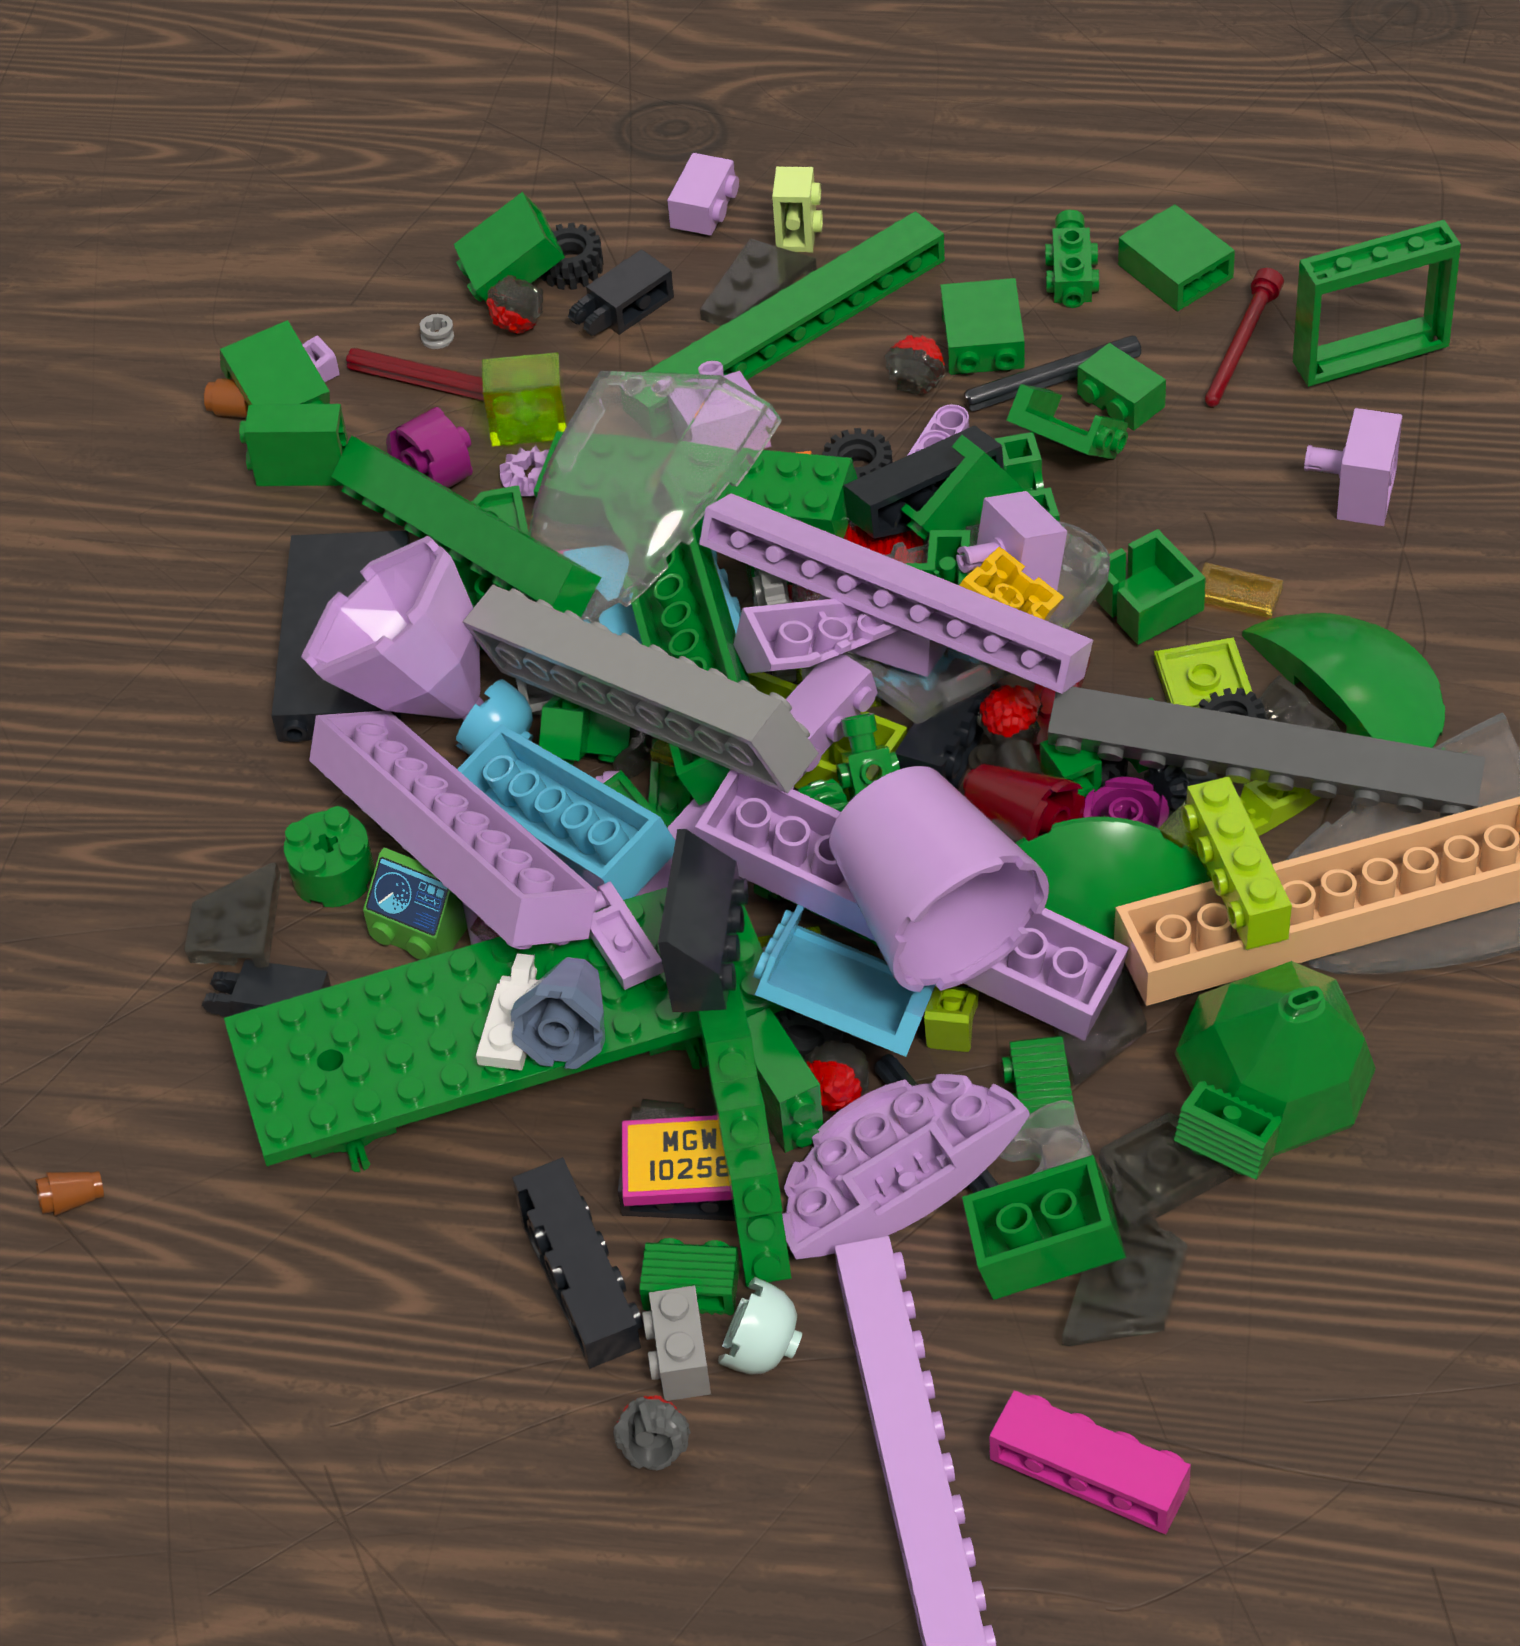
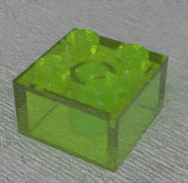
M558 352L482 359L483 396L492 446L553 441L556 431L567 432L566 401Z

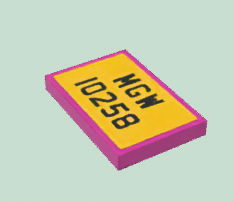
M717 1115L622 1121L624 1206L732 1200Z

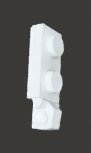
M517 953L512 966L511 977L502 976L500 984H497L476 1054L478 1065L515 1070L523 1069L527 1054L513 1042L512 1031L514 1021L511 1023V1010L515 1001L538 981L535 980L537 968L534 965V955Z

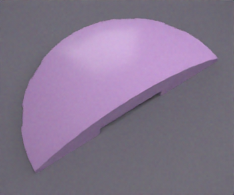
M937 1074L932 1083L911 1086L907 1080H900L873 1090L854 1100L818 1129L819 1132L812 1137L814 1147L804 1161L800 1163L794 1162L784 1186L788 1202L786 1213L782 1215L786 1241L795 1258L803 1259L834 1254L836 1245L888 1236L927 1216L961 1192L997 1159L1030 1116L1028 1109L1019 1099L996 1084H992L988 1089L972 1084L967 1076L955 1074Z

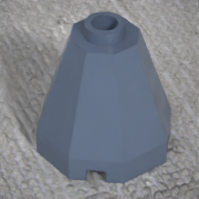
M566 957L519 997L511 1010V1023L514 1021L512 1031L513 1042L539 1065L553 1067L554 1061L566 1062L564 1068L578 1069L602 1051L605 1043V1026L599 972L585 959Z

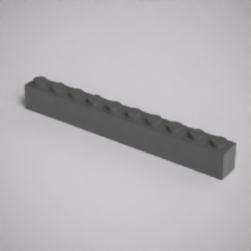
M1073 686L1063 694L1055 692L1048 728V744L1055 745L1056 750L1067 754H1079L1080 750L1096 752L1099 758L1108 761H1122L1123 757L1140 760L1139 763L1141 765L1154 769H1162L1165 765L1182 767L1183 772L1194 776H1206L1208 772L1230 777L1231 781L1235 783L1245 784L1249 783L1250 779L1268 782L1267 786L1276 790L1291 791L1293 787L1309 789L1312 795L1321 798H1335L1336 794L1353 797L1354 802L1362 805L1376 806L1379 802L1396 804V808L1403 812L1421 813L1422 809L1440 812L1439 815L1441 817L1478 807L1486 757Z

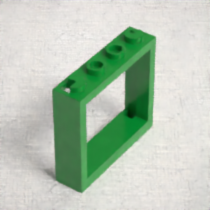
M1445 220L1300 260L1292 362L1308 387L1449 347L1461 243ZM1429 265L1423 317L1318 346L1323 294Z

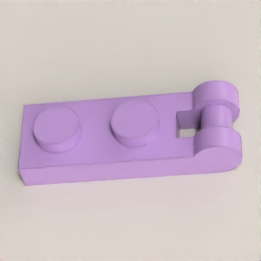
M607 882L598 886L589 935L623 989L626 990L663 973L662 959L613 884Z

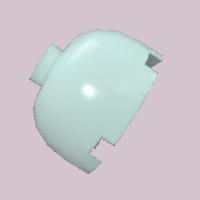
M754 1277L748 1287L756 1291L754 1294H751L749 1300L741 1298L722 1345L724 1348L731 1347L729 1355H720L718 1363L746 1374H764L774 1369L783 1356L793 1358L800 1343L802 1332L795 1330L797 1312L794 1303L786 1293L771 1283Z

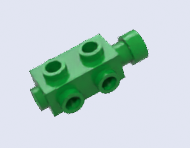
M1064 210L1055 218V228H1052V244H1045V266H1053V270H1046V293H1054V303H1063L1066 307L1077 308L1084 302H1092V292H1099V269H1092V265H1098V243L1090 242V227L1085 228V220L1081 212L1077 210Z
M874 713L859 714L841 719L844 737H849L851 751L841 753L843 763L836 764V773L842 789L848 788L850 801L874 781L891 772L900 770L896 753H890L888 746L882 744L876 746L874 732L877 731ZM875 764L878 767L879 774L877 778L869 780L866 777V770L870 765Z

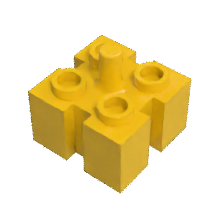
M1000 546L984 560L980 567L977 566L967 575L959 585L1045 621L1050 619L1064 596L1038 577L1032 580L1022 571L1025 566Z

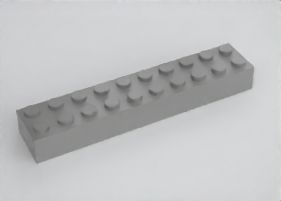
M492 585L463 620L464 625L502 673L785 793L792 789L819 754L808 739L810 736L809 731L795 720L790 712L792 706L779 694L771 692L770 695L764 694L744 680H740L739 683L734 682L714 668H710L708 671L704 670L684 656H680L677 659L668 655L663 649L654 644L647 647L640 644L629 634L622 633L617 635L599 622L594 621L593 624H590L569 610H566L564 613L555 610L544 600L532 601L516 589L512 588L510 591Z

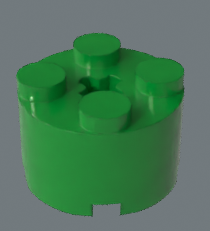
M340 806L331 807L327 811L310 814L298 822L291 823L286 828L284 854L294 890L301 899L308 903H311L310 900L322 902L323 907L334 908L354 902L367 891V884L371 877H373L375 870L367 832L363 824L357 818L350 815L346 808Z

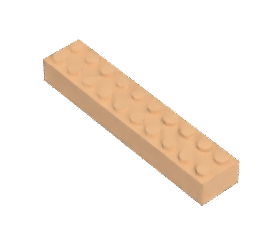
M1520 796L1272 864L1292 904L1289 940L1246 950L1237 929H1234L1229 921L1227 908L1221 896L1217 895L1212 881L1116 907L1114 941L1129 947L1125 964L1145 1005L1148 1006L1234 982L1290 961L1302 963L1520 902Z

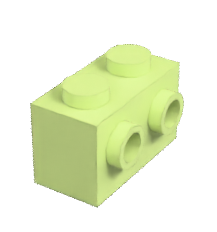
M777 166L772 195L776 251L813 253L815 233H822L823 212L822 210H816V205H820L821 183L814 182L813 167Z

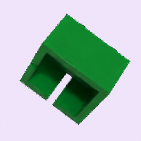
M1159 529L1128 544V579H1126V552L1122 548L1092 563L1091 596L1112 618L1117 616V623L1137 645L1204 611L1206 577Z

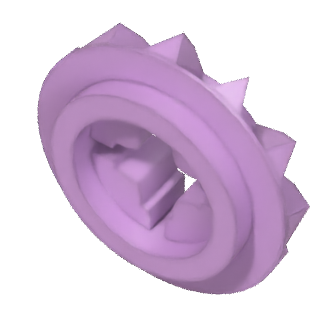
M535 445L531 451H525L520 447L517 455L507 454L505 463L500 465L502 485L504 487L519 485L521 496H535L533 491L550 449L540 452ZM531 465H535L536 468H533L528 477H526L524 470H527Z

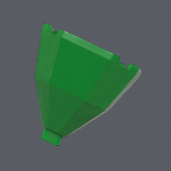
M1293 961L1198 995L1175 1051L1177 1060L1192 1091L1200 1081H1206L1207 1085H1214L1215 1089H1222L1224 1093L1230 1092L1232 1097L1238 1096L1240 1101L1247 1100L1248 1105L1255 1104L1257 1109L1263 1108L1265 1113L1271 1112L1273 1117L1280 1116L1282 1122L1273 1156L1353 1127L1376 1069L1366 1040L1337 980Z

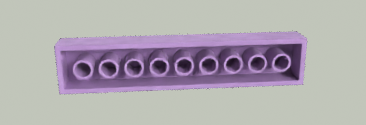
M390 711L316 715L309 761L325 777L329 778L339 787L345 795L351 798L363 812L376 821L384 831L388 832L401 844L402 848L413 855L424 868L428 869L445 887L463 901L464 905L469 907L486 925L500 935L509 946L517 949H528L532 945L552 943L565 945L573 940L589 938L597 890Z
M730 770L695 825L694 834L737 862L740 877L746 878V880L875 941L830 849L831 830L841 812L794 789L785 793ZM1044 908L1042 914L1033 913L1024 926L1029 934L1014 950L990 969L964 982V984L1085 1041L1121 975L1129 947Z

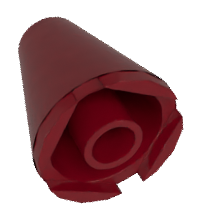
M981 764L966 775L963 783L965 797L1015 843L1023 837L1027 841H1031L1043 834L1049 833L1052 825L1055 823L1083 818L1085 797L1078 794V789H1082V787L1070 779Z

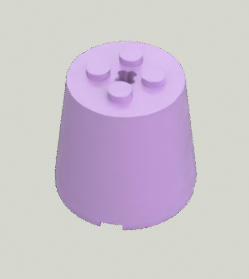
M907 767L891 772L874 781L846 805L831 830L829 840L831 852L891 973L897 982L908 990L921 992L924 986L936 984L941 991L960 985L982 974L1006 957L1029 934L1024 926L1033 913L1042 914L1049 894V883L1046 874L1040 866L939 772L930 767Z

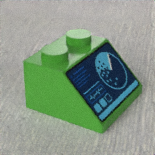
M385 847L381 850L363 909L369 936L380 944H391L406 950L413 957L420 960L452 951L468 928L462 901L428 869L424 868L419 861Z

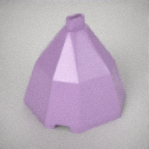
M426 536L369 562L360 571L365 581L348 597L338 592L330 599L301 657L323 680L382 710L452 719L462 718L465 720L475 704L481 706L484 703L479 697L481 691L480 646L463 623V620L472 611L473 606L452 557L441 546L439 547L433 539Z

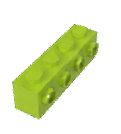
M1230 777L1187 786L1186 805L1181 807L1184 826L1187 831L1191 832L1197 846L1199 858L1202 863L1206 864L1212 877L1215 892L1218 896H1221L1227 908L1229 921L1232 927L1237 929L1246 950L1289 940L1292 904Z

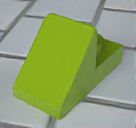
M935 985L924 1015L926 1044L928 1048L961 1052L970 1051L973 1017L978 1006L979 990L951 987L940 991Z

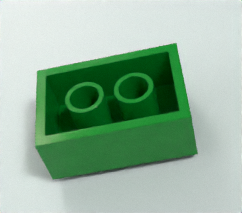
M1094 1155L962 1197L977 1266L993 1300L1126 1258L1109 1190Z

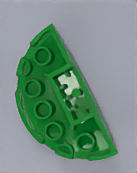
M1332 613L1285 615L1260 622L1242 631V637L1292 685L1301 681L1347 725L1346 733L1430 748L1434 747L1439 735L1442 736L1445 722V705L1443 704L1439 680L1426 659L1408 642L1393 632L1364 620Z
M1085 817L1053 824L1049 833L1043 834L1031 841H1027L1023 837L1015 843L1040 866L1048 878L1049 894L1045 908L1114 940L1116 907L1211 881L1207 874L1208 871L1205 863H1202L1199 856L1187 845L1181 848L1164 838L1160 829L1124 818Z

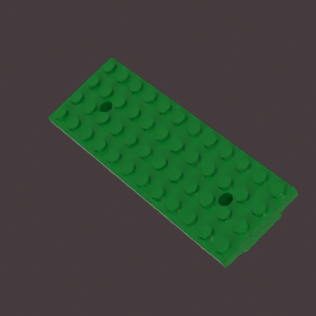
M667 887L623 900L660 958L658 940ZM741 905L744 911L745 926L743 933H737L740 940V961L733 963L736 970V983L739 984L746 1016L749 1017L769 1007L773 1013L783 1011V1006L755 995L760 980L754 978L753 975L763 950L745 906ZM590 935L588 939L573 940L565 945L546 943L532 945L528 949L511 947L500 936L224 1018L266 1166L310 1154L311 1158H315L332 1152H347L351 1169L354 1172H361L357 1157H359L365 1171L369 1168L370 1161L364 1146H367L375 1139L397 1133L396 1127L649 1051L650 1056L669 1050H686L692 1068L700 1069L699 1060L703 1068L707 1066L697 1011L672 1012L664 972L624 990ZM517 953L535 956L534 965L537 968L535 980H540L566 957L585 959L598 970L604 1010L605 1043L599 1054L578 1069L564 1068L566 1062L554 1061L553 1067L539 1065L528 1054L522 1070L478 1065L476 1054L497 984H500L502 976L511 977L512 966Z

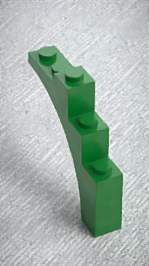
M736 983V990L729 991L726 1010L697 1011L722 1140L746 1286H748L754 1277L766 1282L785 1280L792 1277L782 1215L783 1209L778 1174L770 1145L765 1105L756 1070L752 1036L739 984Z

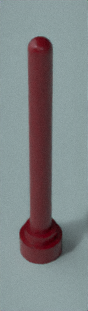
M1261 268L1256 272L1251 282L1253 298L1205 396L1207 406L1216 407L1219 404L1266 303L1279 296L1284 285V279L1278 271L1271 268Z

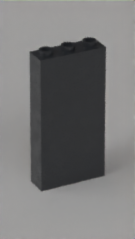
M408 531L291 535L272 707V719L278 742L312 740L316 715L385 711L323 680L301 656L328 601L338 592H341L346 597L354 592L365 581L360 571L369 562L411 544ZM390 711L401 720V712Z

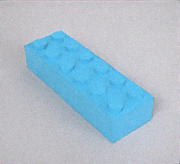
M502 724L457 769L595 890H597L598 886L611 882L623 900L632 898L673 856L675 839L660 816Z

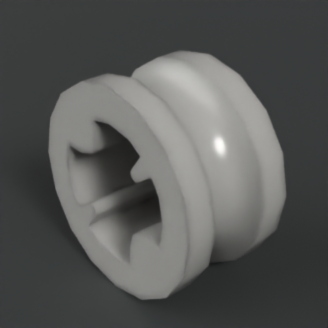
M431 314L421 320V341L424 346L431 349H440L448 346L453 341V323L448 316Z

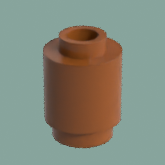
M218 378L215 382H208L204 391V404L208 412H214L216 416L247 418L249 406L233 379Z

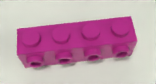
M1014 1390L989 1436L990 1460L1165 1535L1189 1490L1191 1464L1184 1462L1177 1454L1168 1450L1158 1451L1143 1445L1134 1436L1126 1432H1113L1098 1426L1092 1419L1083 1414H1070L1060 1410L1038 1395L1027 1396Z

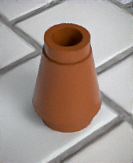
M99 1171L91 1173L46 1172V1177L35 1179L42 1214L52 1212L56 1216L104 1197Z

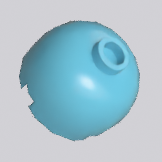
M503 679L498 680L484 693L490 699L486 700L481 706L477 704L473 706L456 736V741L459 742L456 746L469 756L501 724L532 741L533 735L528 732L533 721L532 709L525 696Z

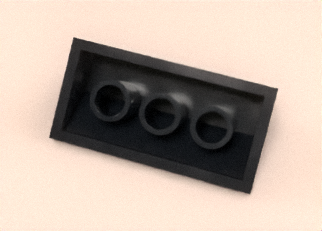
M677 829L658 940L672 1012L726 1010L729 991L736 990V970L733 962L740 961V940L737 933L744 932V911L741 905L748 904V884L746 878H739L737 862L687 829Z

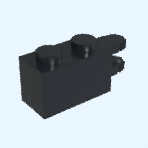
M641 249L586 286L587 295L578 300L569 309L568 317L576 325H580L585 320L583 328L591 336H595L608 327L620 335L674 298L672 272L668 267Z
M245 959L240 973L228 971L214 972L210 985L215 990L224 994L206 993L202 1006L207 1010L206 1012L229 1017L330 987L331 983L327 971Z

